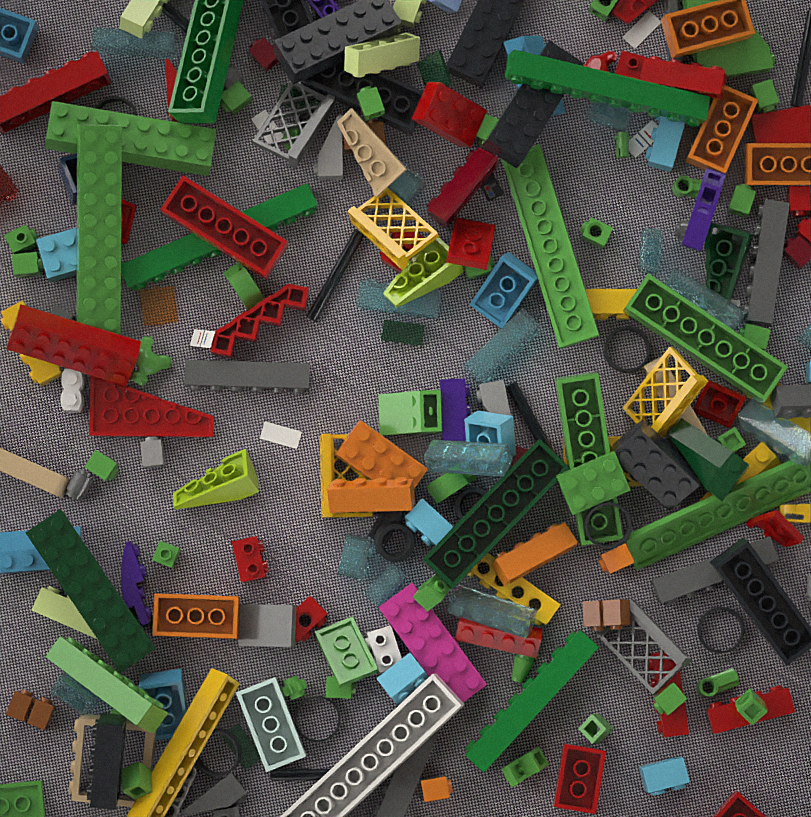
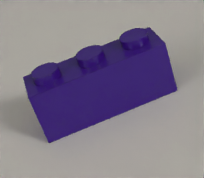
M465 378L440 379L442 442L465 443L464 419L471 415L470 404H466V396H470L469 384H465Z

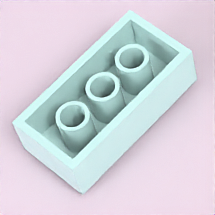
M277 677L236 692L266 772L307 756Z

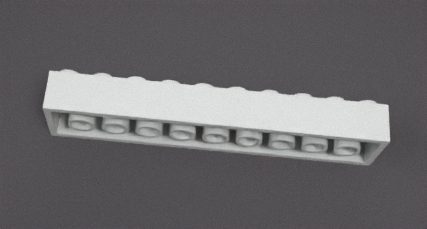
M437 673L432 674L280 817L347 816L465 704Z

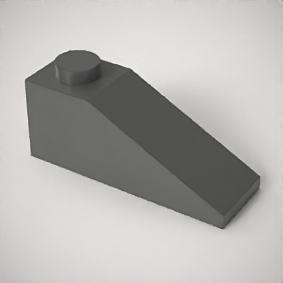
M232 772L181 813L184 816L228 807L232 804L238 806L247 799L244 795L248 791Z

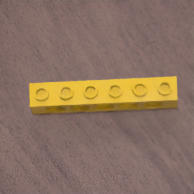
M489 553L468 574L471 578L473 575L479 578L480 581L478 583L489 590L491 587L496 590V596L506 602L508 599L514 603L513 608L521 614L527 612L531 615L530 620L538 626L541 624L546 626L561 605L523 577L505 587L496 585L494 579L497 574L491 566L495 561V557ZM482 562L489 565V572L486 574L479 573L477 569L478 565ZM514 587L522 588L523 596L521 598L513 597L512 589ZM531 599H537L540 602L539 610L533 611L530 609L529 601Z

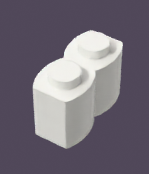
M64 369L61 378L64 388L61 394L62 409L67 413H82L85 404L82 393L85 388L84 373L72 369Z

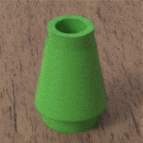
M520 654L514 656L511 680L523 683L534 664L533 657Z

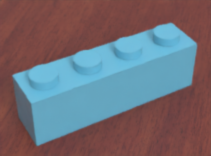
M660 116L656 117L659 124L657 128H653L650 139L654 140L652 147H648L645 159H649L647 166L671 172L685 122H672L667 120L666 117Z

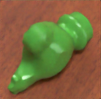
M144 336L143 339L139 340L141 345L136 361L138 370H133L130 376L131 380L141 386L148 382V375L156 374L161 369H168L172 364L169 356L156 355L152 352L154 340H152L151 336Z

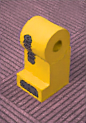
M811 504L780 505V513L790 523L811 524Z

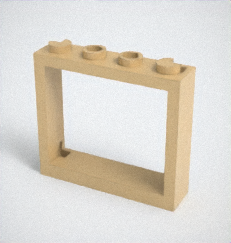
M82 713L79 720H75L74 732H77V740L73 741L72 752L76 754L75 761L72 760L70 772L74 773L73 781H70L69 794H72L71 801L90 803V800H87V792H80L86 725H95L96 719H99L101 715ZM127 719L126 730L146 732L143 765L149 768L152 773L156 731L154 734L148 732ZM120 796L117 806L132 807L136 799Z

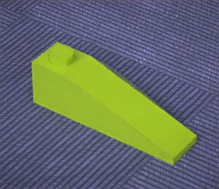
M438 237L414 255L411 260L407 261L408 266L403 269L400 275H396L383 294L397 308L448 284L464 272L463 266L446 263L449 246Z
M243 449L221 460L223 463L214 470L209 468L205 471L207 473L199 480L193 479L173 493V507L175 510L241 500L258 493V477L248 451Z

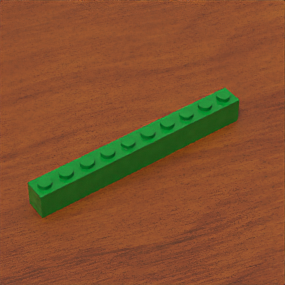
M515 49L508 55L505 79L511 80L510 82L513 84H529L534 89L545 88L555 94L566 93L570 94L572 98L580 99L583 97L590 99L589 101L593 103L604 102L614 108H629V111L635 113L646 112L651 117L662 116L672 122H687L689 126H699L707 120L709 96Z
M308 183L248 208L242 211V213L275 232L280 225L285 224L288 226L297 221L296 218L303 215L304 217H309L315 214L318 205ZM191 233L122 263L121 272L130 291H139L146 287L145 284L152 281L158 283L164 280V276L170 273L173 275L179 274L184 271L183 268L186 266H197L203 262V259L209 256L210 258H215L222 253Z

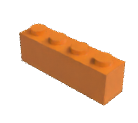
M398 477L394 480H386L385 478H376L374 480L358 478L353 481L336 479L331 481L327 488L330 513L412 511L416 503L413 479Z
M565 522L560 525L555 523L546 529L547 532L543 534L538 532L529 538L530 541L525 544L521 541L512 547V551L508 553L503 551L495 556V561L491 566L504 587L575 548L578 542Z

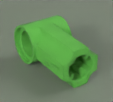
M681 176L673 183L672 192L679 198H697L702 180ZM678 183L686 184L687 191H681Z
M734 668L701 679L696 685V691L701 697H710L740 685L739 678ZM704 682L711 684L712 690L710 693L703 691L702 685Z

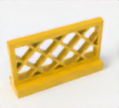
M389 188L378 197L374 195L356 209L353 206L348 210L351 223L401 270L408 266L407 261L439 237L438 233ZM386 195L391 198L390 203H380V200ZM390 208L389 215H378L379 209ZM393 208H402L404 210L403 215H393ZM367 209H375V215H365L363 212ZM388 220V226L378 227L377 221ZM392 220H402V227H391ZM406 220H415L417 222L416 226H405ZM390 232H401L400 239H391ZM415 232V238H404V233ZM419 232L430 233L426 238H418ZM403 244H414L410 251L406 252L403 250Z
M669 347L624 405L623 409L636 424L642 419L646 422L645 416L652 415L653 424L651 427L664 438L708 380L704 375H699L674 347ZM671 355L675 358L676 368H668V359ZM669 370H676V383H669ZM681 370H686L691 375L686 382H681ZM659 371H663L664 383L656 382V374ZM664 385V398H657V386ZM669 385H676L677 394L673 398L669 397ZM647 386H651L652 398L645 399L644 390ZM657 400H664L665 409L662 413H658ZM635 401H640V414H636L631 409ZM645 401H652V413H645Z
M321 434L319 436L321 518L373 517L372 512L330 513L327 488L331 481L341 478L347 481L342 475L351 468L348 466L341 474L334 468V463L338 459L337 457L334 459V452H337L334 448V439H342L344 441L349 434ZM351 468L358 475L356 479L364 478L365 480H368L360 473L355 471L353 468Z

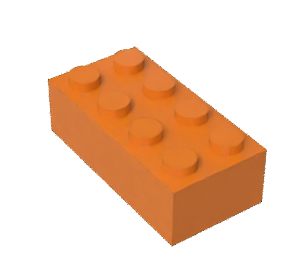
M718 0L665 14L661 19L672 59L750 39L755 34L746 0Z
M725 85L722 100L713 99L708 110L707 120L702 123L685 162L704 171L706 168L726 174L758 99Z
M811 143L745 144L744 184L811 185Z
M361 420L356 423L334 454L368 480L376 478L394 480L398 477L413 479L414 488L428 470L420 462Z
M154 593L152 636L238 639L240 597Z

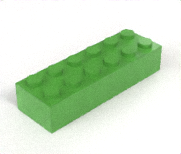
M60 636L45 656L135 725L154 734L168 714L163 709V703L149 696L148 692L134 685L132 680L118 673L117 669L110 664H106L101 657L90 652L86 646L71 637L65 639Z

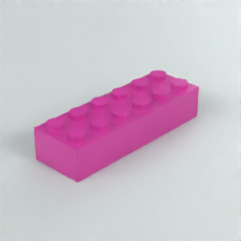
M411 583L378 608L426 674L430 677L432 674L437 673L457 697L464 702L487 684L434 611L430 609L427 612L413 598L417 588Z

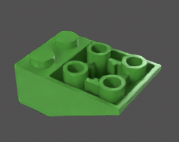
M441 390L378 394L379 432L382 436L442 434Z

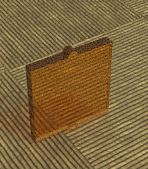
M156 286L154 289L140 290L144 326L157 324L163 326L165 323L178 322L174 286L161 288Z

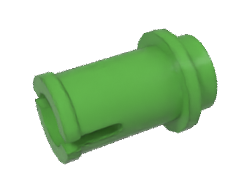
M617 132L614 137L616 140V158H628L629 139L631 137L628 132Z

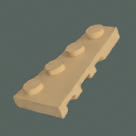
M351 108L337 121V124L348 145L351 147L357 162L360 164L375 196L378 197L407 168L360 115Z

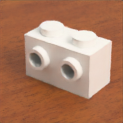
M391 625L367 633L368 638H365L368 649L373 650L375 656L373 659L380 673L387 671L402 659Z

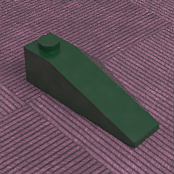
M711 222L705 239L706 307L727 313L754 235L753 232Z
M682 418L668 434L689 463L693 472L696 473L704 488L722 502L749 468V464L734 452Z

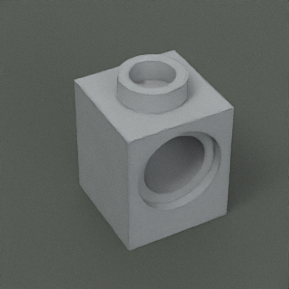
M147 437L145 441L140 442L142 466L144 468L165 466L162 440H158V437Z

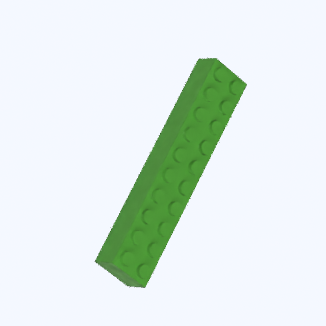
M77 124L76 321L112 333L121 334L122 126Z

